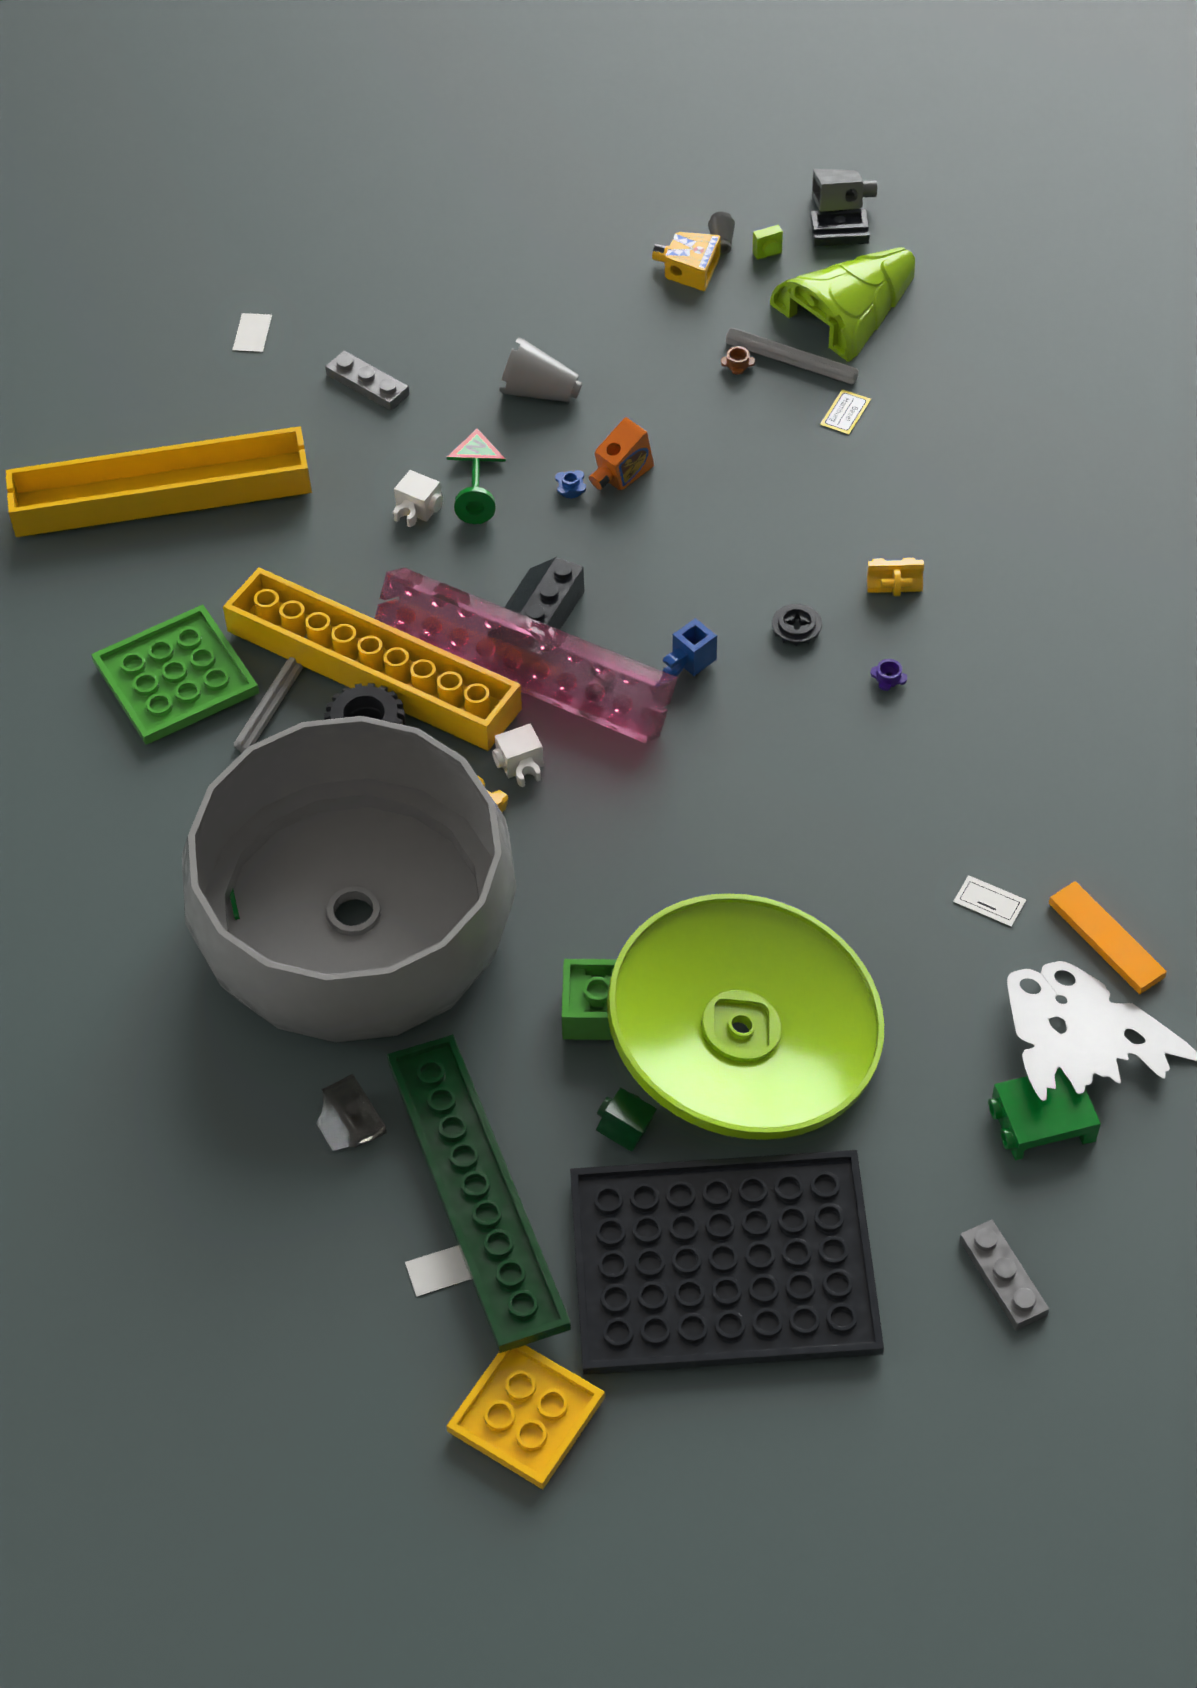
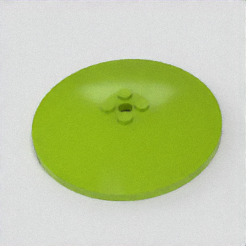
M732 893L711 894L680 901L664 908L640 925L629 937L616 960L608 987L607 1015L610 1032L615 1047L633 1078L654 1100L676 1116L693 1125L726 1136L758 1140L782 1139L816 1130L832 1122L847 1111L865 1091L874 1075L882 1053L885 1026L883 1008L874 981L864 963L854 950L828 926L795 907L765 897ZM743 1023L747 1026L749 1032L740 1033L733 1028L732 1024Z

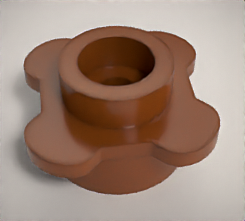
M735 346L727 351V357L721 358V365L730 368L733 374L740 375L743 374L746 368L755 365V359L750 357V353L746 348Z

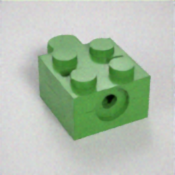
M564 959L562 994L563 1039L613 1040L607 1015V996L611 975L617 959Z

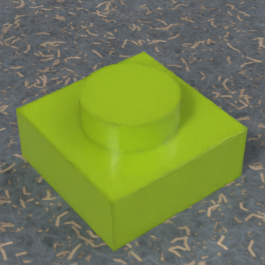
M779 225L753 232L752 253L756 260L782 253L783 231Z

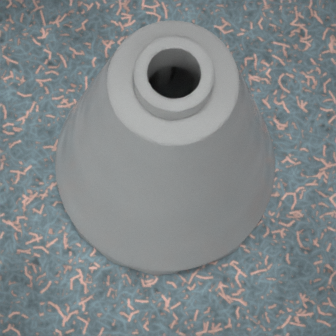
M518 337L516 343L520 344L519 349L511 350L501 379L507 382L506 387H500L499 392L507 395L570 402L572 397L577 399L582 386V382L578 381L579 375L525 339Z

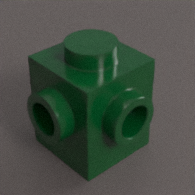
M620 1087L614 1098L612 1099L607 1096L598 1109L597 1115L602 1118L596 1131L633 1152L647 1130L657 1108L643 1101L639 1096Z

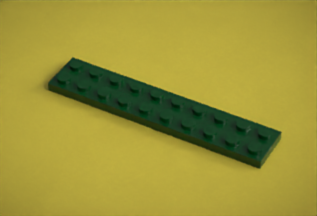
M454 1035L387 1054L389 1067L499 1352L512 1350L571 1330L570 1319Z

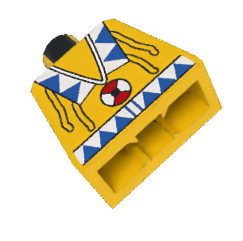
M678 232L675 234L670 246L655 244L652 259L665 262V277L667 279L706 291L720 259L721 236Z

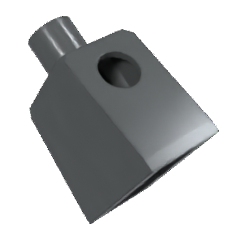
M813 169L812 197L820 211L862 208L863 198L877 196L876 180L863 181L856 170Z

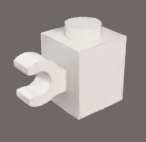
M409 470L394 488L396 507L393 511L394 521L398 522L401 517L407 516L408 527L414 526L417 518L427 522L434 512L436 513L440 510L443 504L440 482Z
M527 724L495 735L496 749L492 750V755L497 768L503 767L508 779L516 776V781L520 787L525 786L524 776L527 774L533 775L537 782L541 781L540 767L544 766L543 746L532 725Z

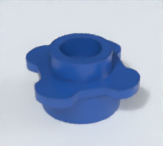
M580 470L557 473L555 476V480L559 483L557 492L565 498L580 496L586 491V484L583 483L584 473Z

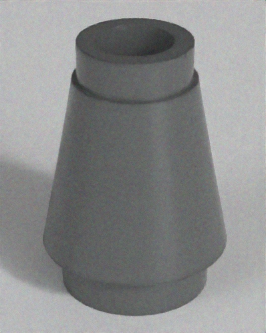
M723 211L716 212L710 217L708 228L710 235L721 236L720 254H727L731 251L735 221L729 213Z

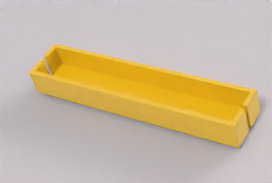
M301 426L5 470L8 491V513L16 537L312 493Z

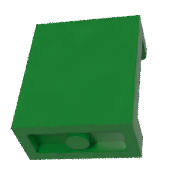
M1058 1068L1054 1075L1056 1089L1047 1088L1046 1101H1042L1037 1096L1028 1076L994 1084L992 1099L988 1100L990 1114L994 1120H999L1002 1128L1000 1134L1003 1146L1006 1150H1011L1014 1160L1022 1159L1026 1149L1077 1136L1080 1137L1083 1145L1096 1142L1101 1123L1086 1088L1083 1093L1077 1094L1061 1068Z

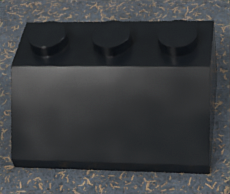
M555 557L530 568L489 630V636L545 655L585 591L584 567Z

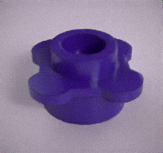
M884 659L870 671L871 677L876 678L879 682V688L884 691L890 690L891 687L897 684L904 685L907 682V675L902 673L901 664L894 659Z

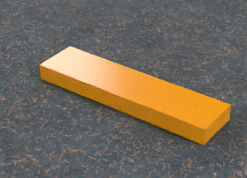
M1076 881L1050 897L1049 905L1139 995L1166 977L1167 971Z

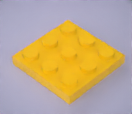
M524 1345L502 1353L498 1352L446 1425L447 1432L543 1490L605 1399V1391Z

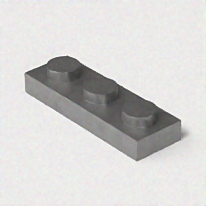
M346 351L341 352L325 366L326 375L390 411L409 395V386Z
M992 1219L960 1234V1243L1015 1330L1048 1316L1049 1307Z

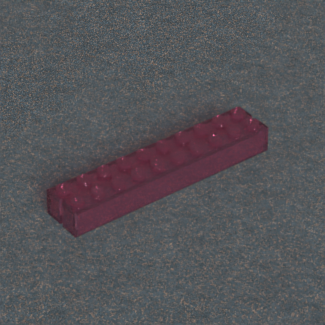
M405 567L386 572L380 599L388 600L399 596V600L393 599L378 604L374 619L521 684L522 693L643 743H647L661 735L668 712L663 707L670 704L678 677Z

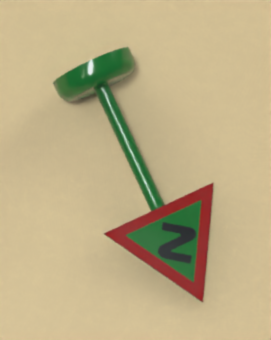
M476 429L447 456V460L473 461L472 487L461 490L456 495L454 502L455 514L459 519L470 524H482L490 520L496 510L494 496L490 491L479 487L480 461L506 462L504 456Z

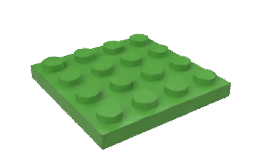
M200 605L91 654L93 663L145 745L259 693L258 684L204 605Z

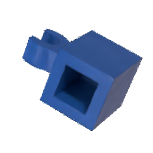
M693 619L673 634V652L663 658V662L668 665L663 669V672L671 679L678 676L683 668L693 676L698 674L717 660V635L699 620Z

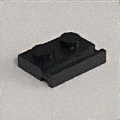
M866 208L811 211L814 246L869 244L870 233L868 231Z

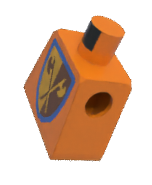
M625 417L596 449L595 458L598 469L589 476V480L599 490L608 483L618 490H623L654 466L647 431Z

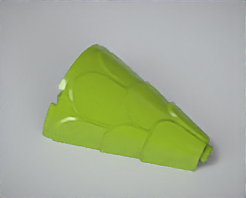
M899 247L861 255L854 260L802 274L779 284L773 290L770 305L789 319L797 314L798 304L830 326L828 348L849 362L858 356L873 332L879 328L891 307L897 305L912 282L915 274V257L911 251Z

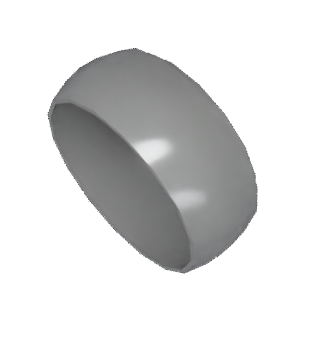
M365 716L301 722L247 747L208 786L182 851L185 924L220 986L232 997L278 1029L335 1043L397 1036L451 1009L489 967L496 956L517 888L506 819L466 758L419 728ZM232 888L240 917L237 920L234 918L230 900ZM358 899L368 903L373 909L372 915L366 922L360 925L350 926L343 924L334 915L336 909L348 900Z

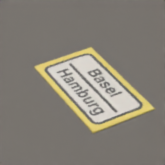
M842 389L820 425L850 434L871 399Z

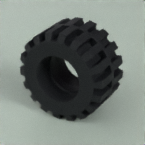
M360 683L355 684V688L350 689L346 687L342 689V694L336 693L332 697L333 702H328L326 713H324V720L365 716L406 725L401 699H398L394 691L388 692L387 687L381 685L378 688L374 683H368L367 686H362Z

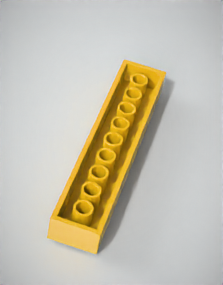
M260 567L223 606L227 632L288 660L292 657L296 660V663L351 689L355 688V684L360 683L362 686L374 683L378 688L383 685L388 688V692L394 691L398 699H401L406 714L484 750L489 751L495 744V735L503 733L522 710L521 684Z

